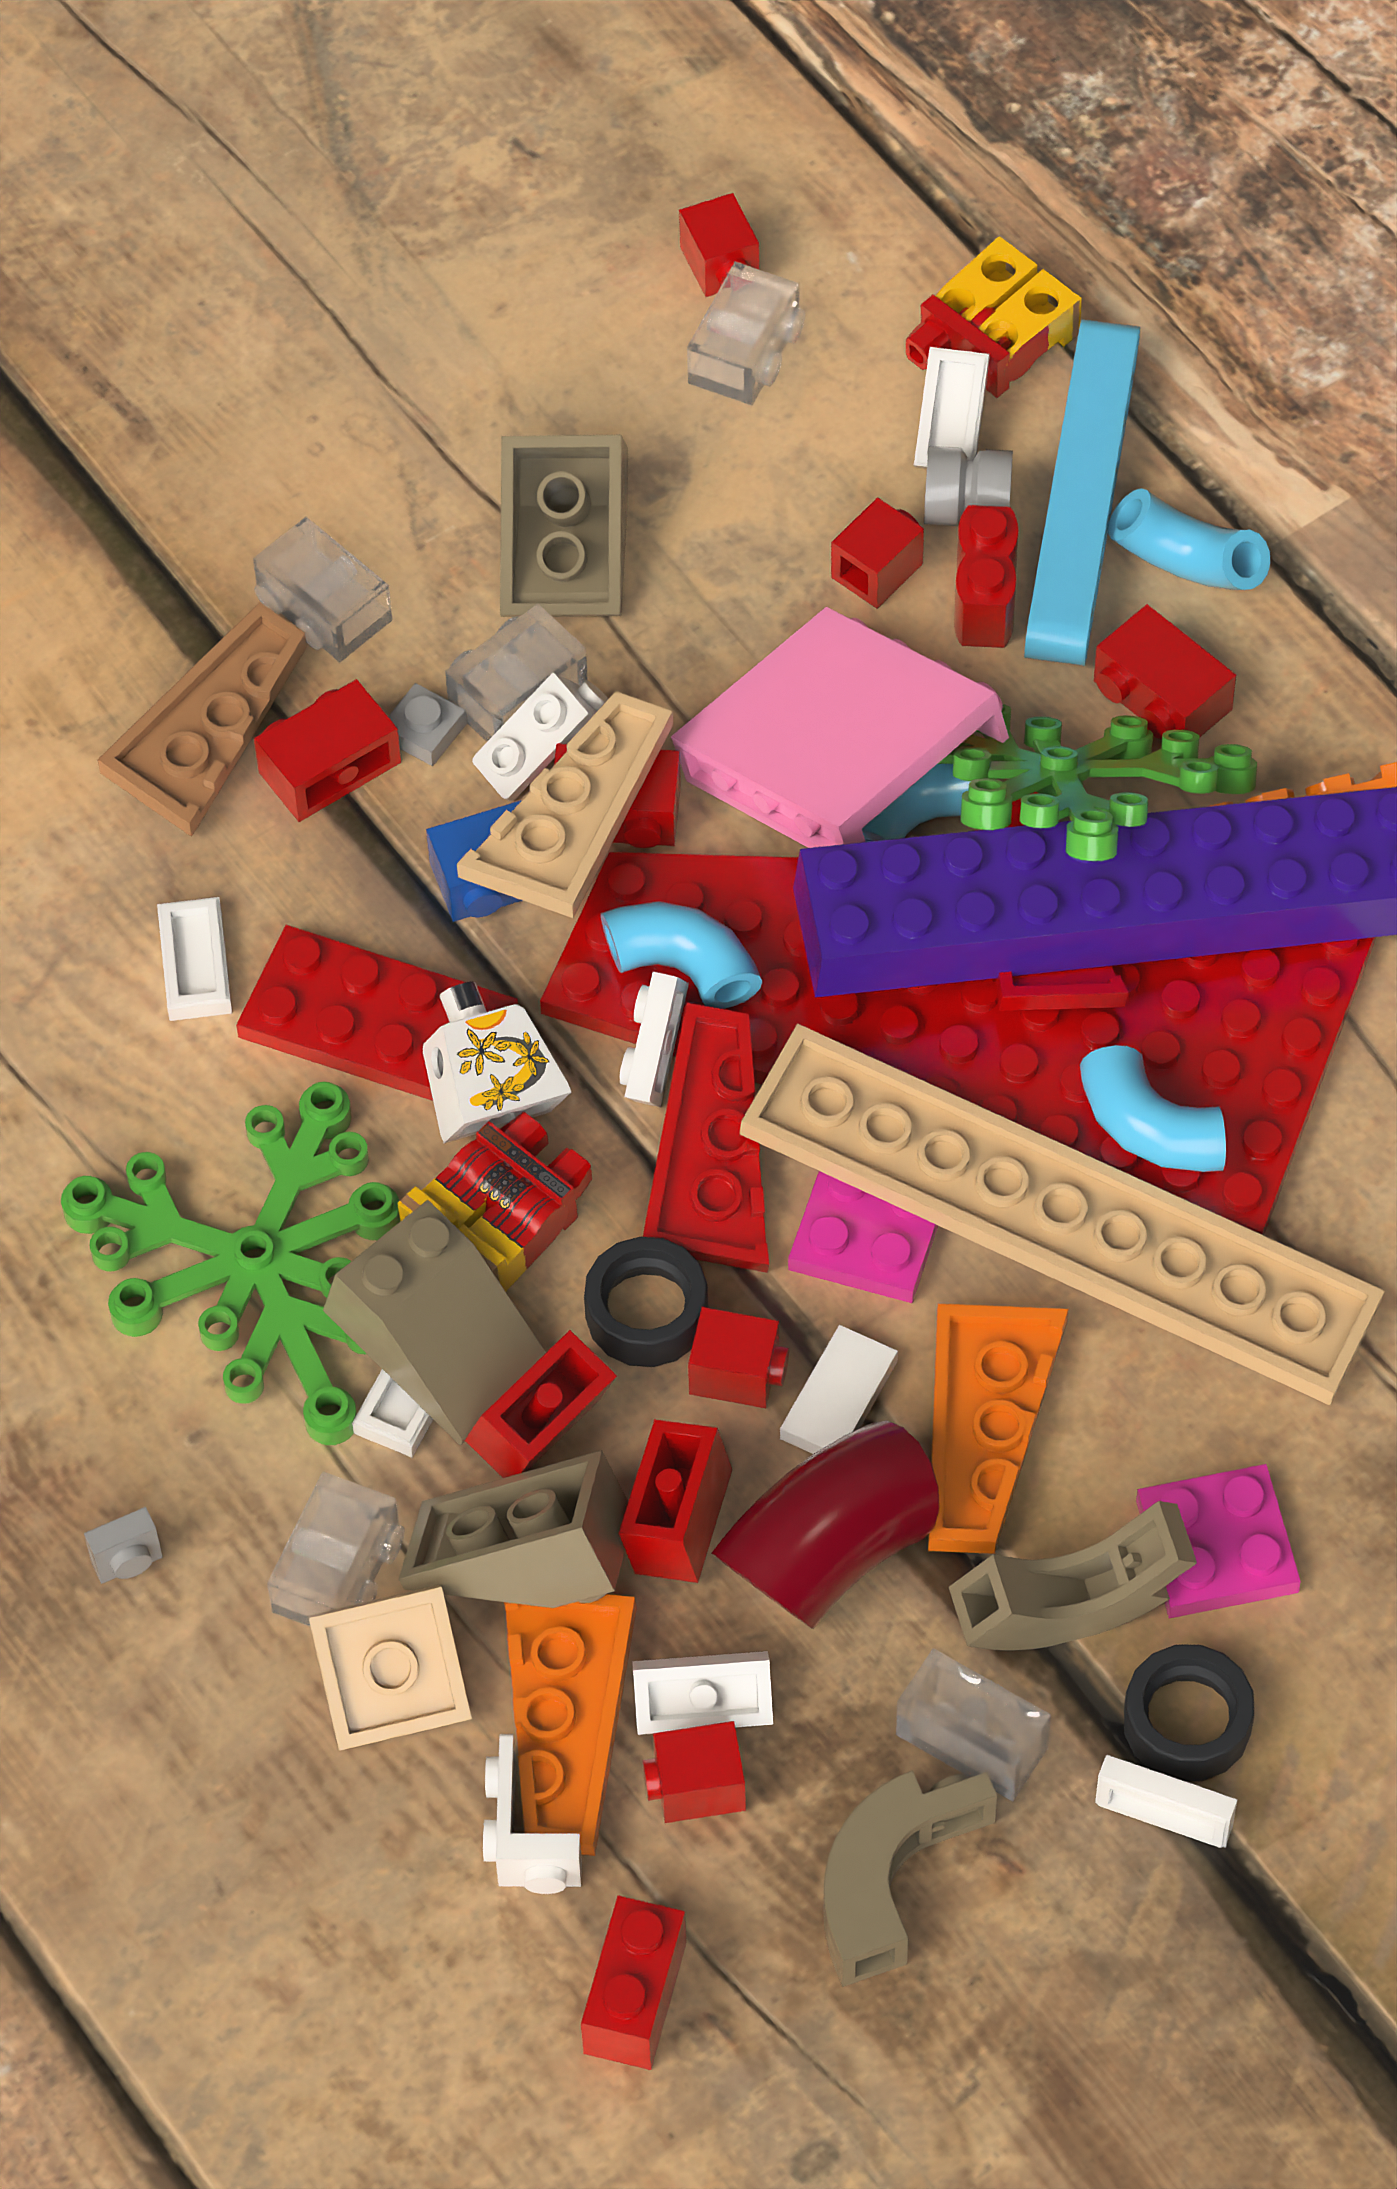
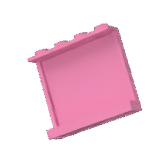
M825 607L671 736L675 750L680 751V764L687 782L800 844L813 848L866 842L862 828L976 730L1001 743H1004L1009 738L1001 712L1003 710L1002 701L991 686L984 682H975L953 671L943 661H933L911 650L899 639L891 640L875 632L857 618L850 619Z

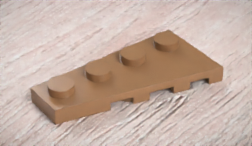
M259 602L97 759L100 774L192 837L306 650V633Z

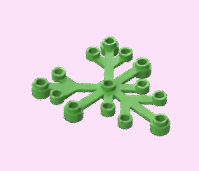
M1003 704L1001 712L1009 738L1004 743L976 730V732L983 734L984 738L970 735L938 763L953 764L954 777L960 780L971 781L969 782L968 791L962 794L960 820L964 825L982 830H997L1008 827L1011 824L1012 802L1021 798L1020 822L1026 826L1049 828L1056 826L1058 820L1069 816L1071 822L1067 825L1065 851L1073 858L1086 861H1104L1114 858L1117 855L1118 827L1116 825L1126 827L1141 826L1147 823L1148 798L1142 794L1121 792L1113 794L1110 800L1087 794L1083 787V781L1089 777H1146L1178 786L1180 789L1190 793L1204 794L1216 791L1224 794H1245L1255 790L1257 761L1252 758V750L1250 748L1237 744H1223L1215 747L1214 756L1198 758L1200 736L1188 730H1169L1162 734V748L1152 753L1153 733L1147 729L1148 721L1144 718L1130 715L1112 718L1111 726L1104 730L1103 738L1076 750L1061 746L1062 722L1051 717L1028 718L1025 721L1024 744L1034 749L1035 752L1019 748L1010 732L1011 708ZM996 779H1009V780H1007V781H1005V782H1002V781L996 780Z
M318 1082L310 1086L302 1094L299 1101L302 1125L290 1149L284 1138L285 1126L283 1116L277 1108L270 1105H261L253 1108L247 1114L245 1126L248 1140L253 1146L261 1150L275 1182L255 1224L243 1227L233 1234L180 1217L166 1187L167 1177L163 1160L151 1152H142L134 1155L126 1166L129 1187L135 1194L142 1197L145 1205L112 1195L110 1187L103 1180L93 1176H80L65 1187L61 1196L65 1221L70 1228L79 1233H94L90 1239V1251L94 1264L101 1270L117 1271L123 1268L129 1259L169 1243L214 1256L211 1259L151 1283L138 1278L126 1279L119 1283L111 1291L108 1299L111 1320L119 1332L132 1337L147 1335L160 1324L163 1315L162 1307L227 1282L217 1305L206 1309L198 1321L202 1343L211 1350L224 1351L231 1348L239 1338L238 1323L256 1288L264 1309L242 1357L233 1360L224 1369L223 1382L227 1396L232 1401L241 1404L251 1403L261 1396L264 1390L263 1375L280 1340L308 1397L303 1407V1415L309 1436L323 1445H337L345 1442L354 1434L352 1422L357 1415L355 1402L347 1391L332 1386L306 1330L347 1343L348 1347L355 1353H366L323 1311L324 1307L289 1296L282 1282V1279L322 1291L323 1295L327 1298L332 1285L328 1282L329 1279L349 1264L351 1260L336 1257L321 1263L296 1254L352 1231H355L356 1234L364 1239L378 1240L401 1222L397 1204L399 1198L396 1192L387 1185L370 1182L356 1189L351 1195L348 1204L283 1229L300 1191L340 1175H357L364 1171L368 1165L369 1155L365 1139L358 1133L345 1132L352 1118L350 1100L345 1090L330 1082ZM323 1101L334 1102V1105L327 1109H318L314 1106ZM262 1122H271L276 1125L273 1130L266 1133L255 1130V1127ZM324 1139H332L329 1151L317 1155ZM349 1148L360 1152L353 1159H343L338 1156L341 1151ZM144 1169H153L157 1172L153 1178L148 1180H141L136 1177L137 1173ZM85 1195L97 1196L94 1201L87 1204L76 1201ZM373 1201L385 1203L377 1210H368L363 1207V1205ZM112 1223L130 1230L123 1232L119 1228L107 1226ZM109 1243L121 1246L118 1252L111 1255L99 1252L104 1245ZM252 1249L266 1250L263 1255L257 1258H248L244 1255L245 1252ZM132 1297L145 1298L138 1306L130 1307L123 1304L124 1301ZM218 1322H223L230 1326L223 1334L216 1335L208 1332L209 1327ZM240 1375H250L255 1378L253 1383L246 1387H237L232 1384L233 1380ZM334 1404L341 1407L337 1413L329 1416L318 1412L319 1408L325 1405Z

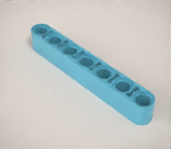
M1081 319L1031 602L1024 658L1083 666L1086 664L1108 535V523L1111 517L1140 338L1139 326Z

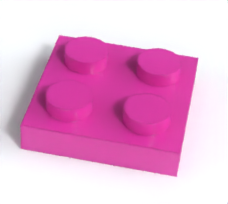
M819 1171L788 1257V1270L913 1303L938 1225Z
M1267 1464L1137 1489L1136 1503L1139 1514L1158 1501L1178 1505L1197 1564L1166 1585L1170 1599L1164 1602L1169 1619L1299 1593L1301 1580Z

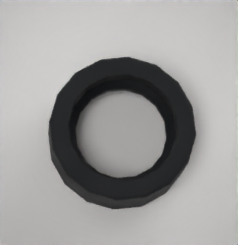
M640 1236L616 1243L597 1257L586 1276L584 1292L585 1319L591 1337L607 1356L629 1366L656 1367L677 1361L692 1349L701 1308H708V1284L701 1264L686 1248L664 1238ZM639 1275L662 1276L675 1282L682 1289L685 1297L684 1310L679 1317L668 1325L654 1329L631 1328L612 1317L608 1308L609 1293L614 1287L628 1278Z
M1173 1645L1152 1653L1135 1669L1126 1690L1124 1734L1134 1755L1150 1770L1182 1781H1204L1225 1773L1243 1756L1252 1733L1255 1715L1254 1691L1243 1669L1226 1654L1203 1645ZM1176 1681H1195L1213 1688L1225 1699L1229 1709V1721L1224 1733L1219 1738L1202 1745H1182L1166 1739L1153 1728L1149 1719V1704L1153 1694L1160 1687Z

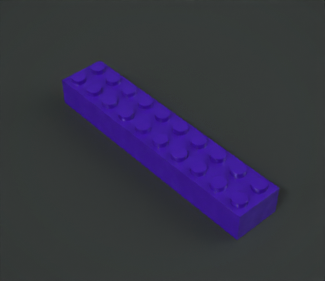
M1397 787L1148 813L1147 823L1135 827L1116 825L1118 827L1117 855L1112 859L1104 861L1080 860L1066 853L1067 825L1071 821L1058 822L1056 826L1049 828L1016 826L997 830H977L800 849L793 886L815 997L998 978L1001 972L1012 971V976L1391 936L1397 935Z

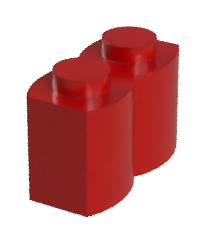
M968 505L961 515L958 527L954 629L961 646L1004 648L1011 638L1014 627L1018 522L1011 507Z

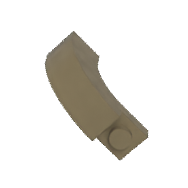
M1158 1501L1114 1534L1091 1547L1072 1554L1039 1560L1019 1559L993 1554L949 1586V1590L968 1647L990 1650H1029L1094 1636L1148 1613L1170 1599L1166 1585L1197 1564L1178 1505Z
M912 1770L881 1785L868 1795L846 1819L829 1853L824 1879V1932L828 1951L842 1987L907 1965L908 1936L890 1893L893 1878L900 1867L918 1851L995 1823L997 1794L987 1772L970 1778L965 1774L949 1776L937 1782L930 1789V1792L923 1794Z

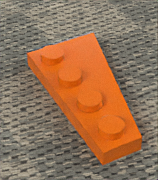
M606 1594L604 1597L591 1603L574 1602L556 1608L504 1602L512 1677L514 1720L518 1745L525 1834H580L581 1855L595 1856L637 1611L635 1597Z

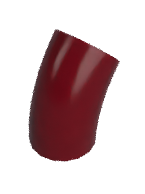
M890 1421L871 1423L844 1435L820 1449L784 1475L741 1516L711 1554L811 1629H814L829 1609L865 1574L902 1549L923 1540L934 1529L940 1508L939 1487L932 1464L920 1443L904 1427Z

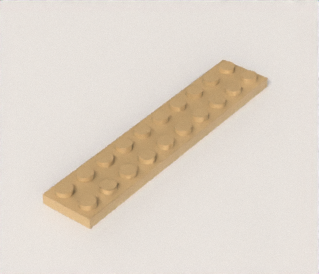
M800 1024L796 1025L741 1121L740 1135L1328 1405H1331L1385 1292L1376 1286Z

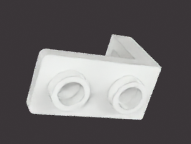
M553 672L475 754L473 764L502 798L514 801L555 758L556 743L568 744L608 698L601 690L587 680L582 685H579Z
M500 1734L499 1756L486 1757V1798H497V1820H484V1861L496 1862L499 1886H525L527 1890L540 1894L558 1893L566 1887H581L582 1858L580 1834L514 1833L516 1785L514 1734Z

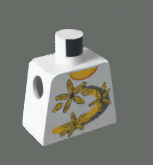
M474 981L453 986L440 994V999L450 1023L439 1027L423 1044V1055L443 1143L475 1135L488 1121L496 1127H502L522 1112H526L531 1117L549 1113L571 1093L567 1080L522 1006L514 1004L487 1012Z

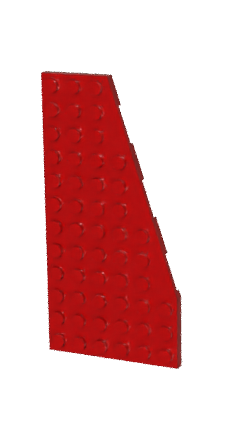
M609 852L540 1000L542 1015L637 1044L641 1023L634 1021V1009L641 986H650L653 972L678 977L689 983L672 1055L676 1057L686 1002L705 1006L696 985L689 976L678 969L659 964L642 966L622 973L619 972L606 940L601 913L618 907L658 901L700 909L733 930L753 959L762 979L761 988L754 996L736 1006L725 1008V1010L749 1014L755 1083L763 1085L796 1025L800 1024L1264 1236L1377 937L1112 965L1115 975H1121L1128 991L1126 1006L1118 1008L999 1011L995 978L815 997L793 890L799 857ZM1117 1045L1134 1048L1142 1054L1144 1069L1150 1086L1162 1098L1185 1107H1220L1224 1120L1226 1159L1223 1171L1202 1172L1160 1167L1124 1150L1095 1119L1083 1088L1080 1071L1082 1059L1090 1052L1102 1047Z

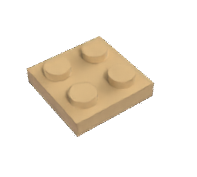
M441 1584L308 1615L339 1751L472 1719Z

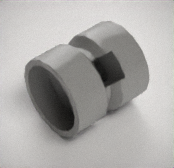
M929 446L924 524L958 526L961 515L968 505L1010 507L1013 451L986 449V451H979L973 460H967V456L962 448Z

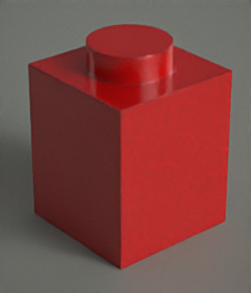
M734 193L679 210L680 248L705 297L725 291H735L749 283L759 281V242Z
M877 497L831 542V578L878 609L923 565L924 528L907 511L902 509L896 510Z
M702 1307L688 1362L689 1395L766 1409L771 1385L783 1386L789 1360V1348L779 1346V1321Z
M734 1721L653 1733L654 1758L642 1760L648 1801L661 1799L665 1823L746 1811L745 1779Z

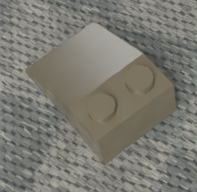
M622 435L501 436V617L622 615L628 510V447Z
M426 1200L335 1274L323 1311L460 1446L465 1442L464 1440L481 1415L546 1353L474 1244L429 1200Z
M601 1450L422 1501L400 1572L399 1581L404 1590L414 1591L441 1584L444 1595L556 1608L574 1602H594L604 1597L607 1593L615 1591L625 1552L619 1530L628 1500Z

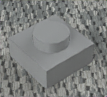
M416 683L388 716L398 728L400 749L431 766L437 762L467 724L465 709Z
M146 1507L84 1533L90 1560L101 1584L114 1578L128 1579L137 1576L148 1569L152 1562L163 1558L157 1530Z

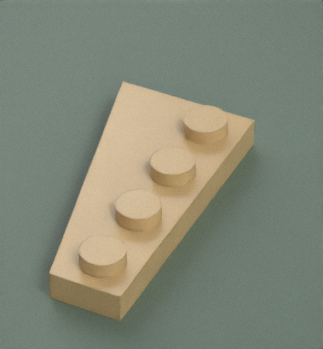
M615 691L568 742L567 752L550 770L544 768L530 784V792L512 812L506 810L490 827L491 835L476 851L470 849L457 863L458 878L574 918L673 726V711Z

